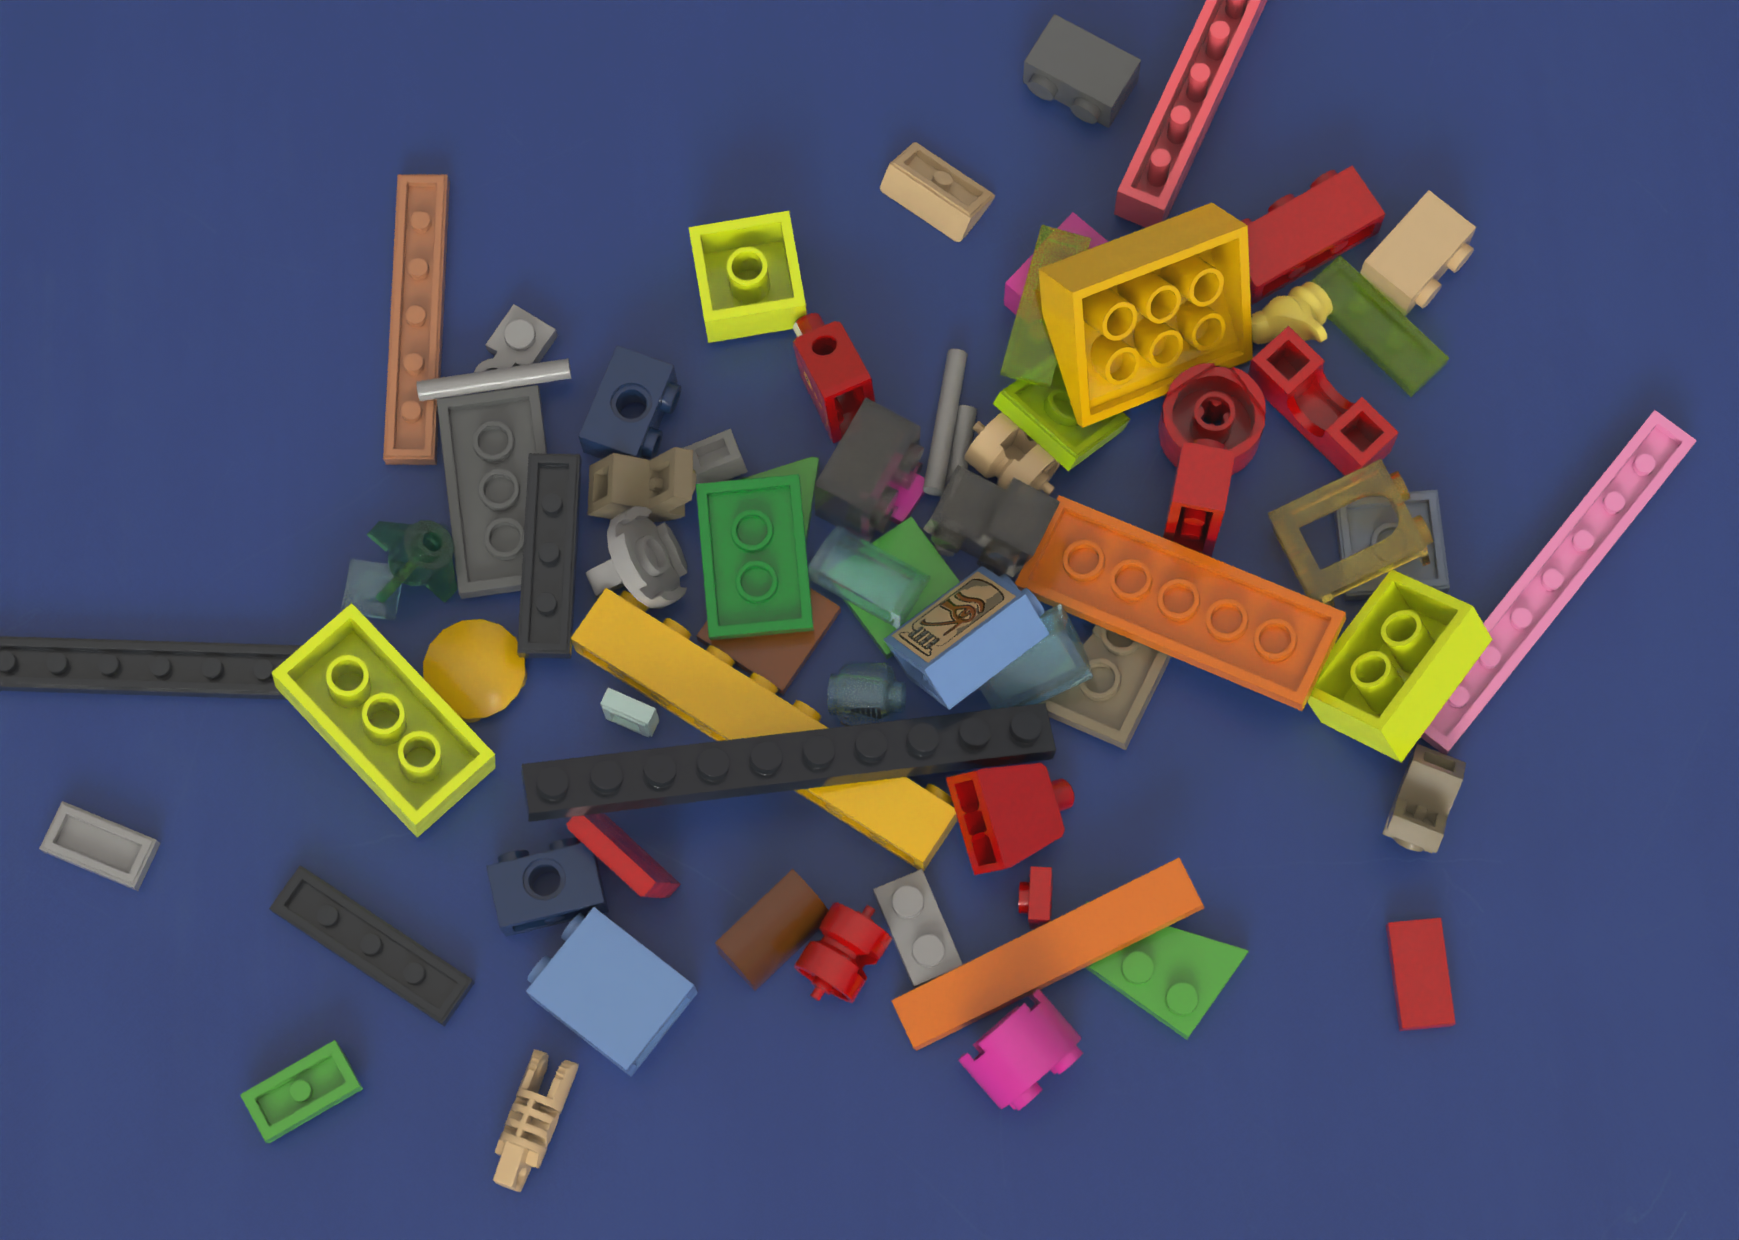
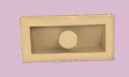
M913 142L889 163L880 185V190L885 195L955 242H960L967 236L995 198L992 192L917 142Z

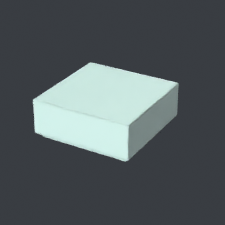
M607 688L600 703L607 720L646 737L653 736L660 721L656 708L611 688Z

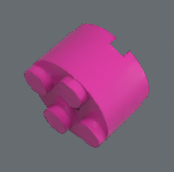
M1039 988L1028 996L1035 1003L1034 1006L1029 1008L1025 1003L1021 1007L1017 1005L973 1044L979 1052L974 1059L968 1053H964L958 1059L961 1065L1000 1109L1010 1105L1013 1110H1021L1043 1090L1037 1083L1041 1077L1049 1070L1053 1074H1061L1083 1054L1082 1050L1077 1046L1082 1037Z

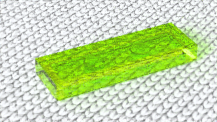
M1041 224L1000 375L1050 388L1057 359L1042 315L1038 268L1088 250L1091 241L1090 237Z
M1341 255L1311 281L1319 285L1331 299L1333 311L1327 318L1410 397L1447 364L1449 357Z

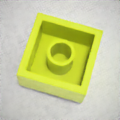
M789 211L689 227L708 343L793 329L794 323L799 318L807 315Z

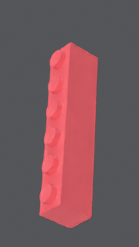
M1206 0L1118 188L1114 215L1145 228L1167 220L1267 0Z

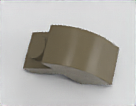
M674 447L651 460L612 453L590 465L588 515L613 519L618 514L634 506L647 507L652 511L648 516L652 522L670 521L684 517L685 503L692 500V494L697 482L696 472L693 469V450Z
M1416 743L1382 834L1393 838L1406 849L1417 852L1437 853L1445 833L1449 812L1464 778L1466 762Z

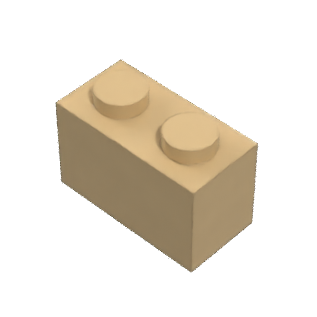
M1428 190L1364 261L1358 280L1404 317L1416 304L1423 309L1442 287V284L1438 282L1440 277L1448 269L1456 273L1473 253L1474 248L1469 244L1476 227Z

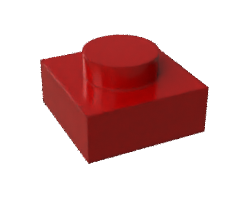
M1030 866V882L1020 881L1019 913L1028 914L1030 929H1036L1051 921L1052 867Z

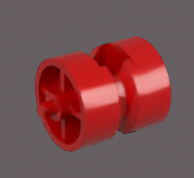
M833 902L819 926L823 938L821 941H810L794 965V968L815 986L810 995L811 997L820 1001L823 994L826 993L828 995L832 994L848 1003L854 1002L867 980V976L863 971L864 966L875 965L892 941V937L871 919L876 911L874 908L866 905L861 913L843 904Z

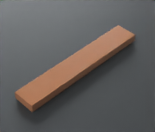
M398 174L383 453V460L386 465H437L439 425L437 399L419 401L416 382L441 378L450 180L447 174Z

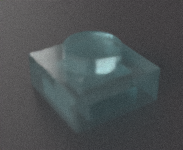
M351 559L341 609L344 610L352 603L365 617L395 621L404 576L402 566Z

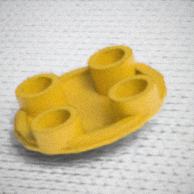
M484 619L461 620L443 629L430 643L423 661V679L463 721L468 723L477 722L481 718H488L506 709L525 685L527 671L525 669V658L519 657L517 653L518 641L516 637L500 624Z

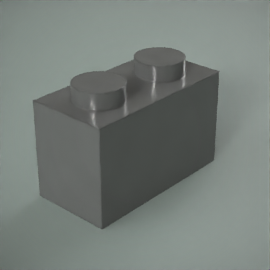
M1054 14L1024 61L1023 83L1027 84L1030 91L1036 96L1048 101L1055 99L1070 107L1073 114L1079 119L1090 124L1098 122L1109 128L1138 82L1141 60Z

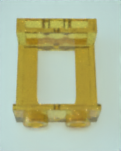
M1382 459L1268 513L1272 529L1305 595L1336 608L1333 600L1334 597L1405 563L1419 558L1423 566L1430 564L1427 545L1434 543L1429 528L1421 515L1412 518L1404 503L1411 499L1401 475L1398 471L1389 474ZM1371 495L1387 498L1399 519L1398 526L1393 534L1366 549L1320 570L1299 528L1361 498Z

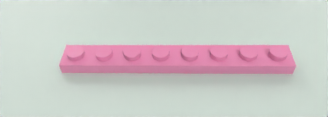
M1656 410L1653 411L1483 624L1493 640L1422 734V739L1440 753L1448 754L1697 440Z

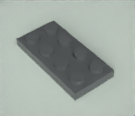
M534 385L437 399L459 595L461 599L521 591L529 453L548 454L539 387Z

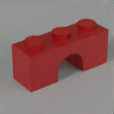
M1287 326L1252 358L1248 375L1258 384L1264 398L1355 486L1391 452L1399 432L1363 397L1356 403H1352L1344 398L1325 376L1323 371L1325 360L1293 329Z

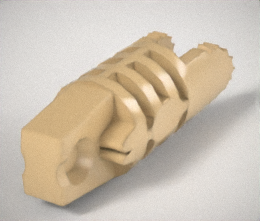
M536 1049L532 1053L516 1094V1100L511 1107L505 1122L504 1131L500 1135L495 1153L501 1155L493 1181L502 1187L517 1192L522 1191L531 1168L539 1169L547 1146L551 1141L559 1115L563 1110L579 1064L564 1060L556 1071L547 1097L540 1095L538 1092L548 1067L549 1055Z

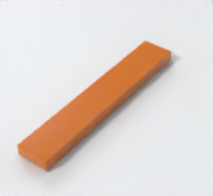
M1177 858L891 1001L913 1048L918 1051L1029 996L1038 988L1041 990L1205 907L1181 859Z

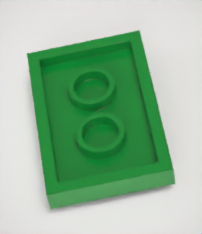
M793 474L696 484L710 641L814 631L800 475Z

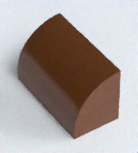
M792 869L715 942L719 955L756 991L820 930L819 926L828 909L810 886Z

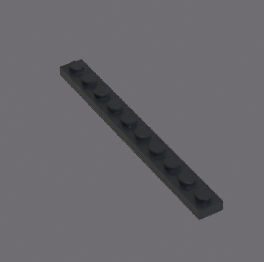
M1046 703L525 763L521 767V776L528 822L1050 760L1055 755L1056 747Z

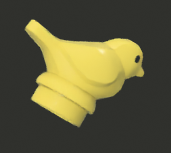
M1305 282L1301 286L1293 287L1287 296L1273 298L1261 311L1251 315L1252 342L1256 344L1271 342L1289 326L1304 341L1312 339L1322 343L1327 339V333L1322 325L1333 311L1331 299L1319 285L1313 282Z

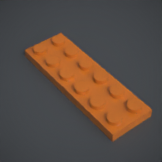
M1058 495L1015 581V585L1020 591L1028 588L1039 601L1300 711H1303L1346 621V612L1060 495Z

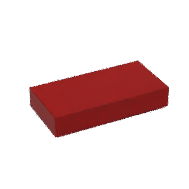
M1441 918L1388 922L1386 932L1399 1030L1406 1031L1454 1026L1456 1022Z

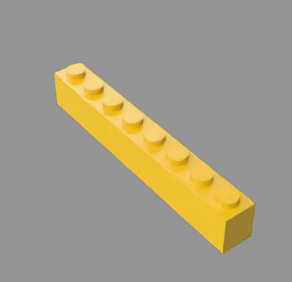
M605 588L571 637L577 653L715 741L828 728L819 722L822 716L812 707L799 700H796L791 705L775 695L778 688L769 680L754 672L750 677L745 676L732 667L735 662L725 652L712 645H709L704 650L689 640L692 635L686 628L670 618H665L663 623L646 613L648 610L646 605L639 602L627 591H622L619 596ZM907 777L794 790L916 869H922L923 872L957 822V815L949 794L932 784H927L924 789Z

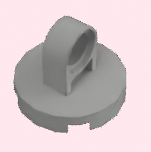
M634 506L611 519L607 531L608 550L611 559L585 573L596 597H599L605 588L615 591L625 586L639 602L647 607L662 609L685 595L687 588L680 586L679 577L688 572L681 546L665 522L656 526L648 518L652 511L647 507Z

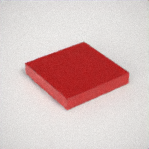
M606 814L574 816L567 822V829L640 897L669 898L681 885Z

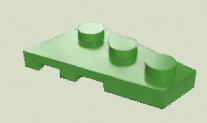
M1168 926L1085 967V969L1188 1040L1249 950Z

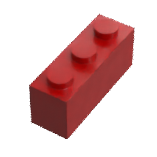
M1353 165L1338 174L1335 170L1322 174L1310 185L1311 189L1297 197H1294L1293 194L1283 196L1268 208L1267 214L1253 222L1250 218L1241 220L1248 225L1251 305L1379 233L1386 213Z
M1196 439L1193 443L1183 441L1172 486L1163 538L1212 557L1225 513L1236 451L1225 449L1222 443L1210 439Z

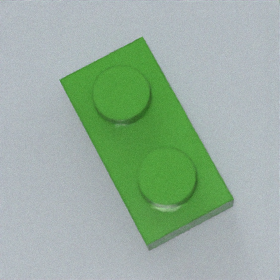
M334 1040L243 1092L240 1096L263 1139L270 1144L364 1088L341 1046Z

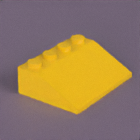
M1214 203L1206 204L1038 268L1042 315L1076 422L1082 428L1167 394L1174 379L1190 367L1202 363H1215V366L1232 368L1253 358L1248 225Z

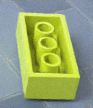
M352 603L272 671L275 687L417 838L495 769V753Z

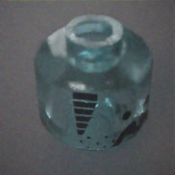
M848 661L841 666L838 673L830 675L827 692L829 714L836 715L838 722L842 726L893 721L895 713H903L905 710L906 684L904 681H897L895 671L889 663Z

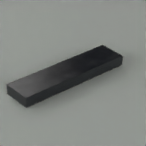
M529 453L517 647L519 657L571 659L582 468L580 454Z
M301 865L269 908L273 913L444 1027L475 984L473 979Z

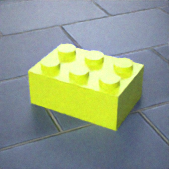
M1391 569L1334 644L1307 702L1321 723L1402 763L1493 639L1472 605Z

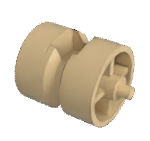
M1004 413L998 414L986 426L980 421L973 426L972 429L978 433V436L967 450L965 460L986 479L996 476L998 478L997 489L1014 504L1021 507L1041 490L1047 495L1054 491L1055 487L1049 481L1059 468L1060 463L1039 444L1030 439Z

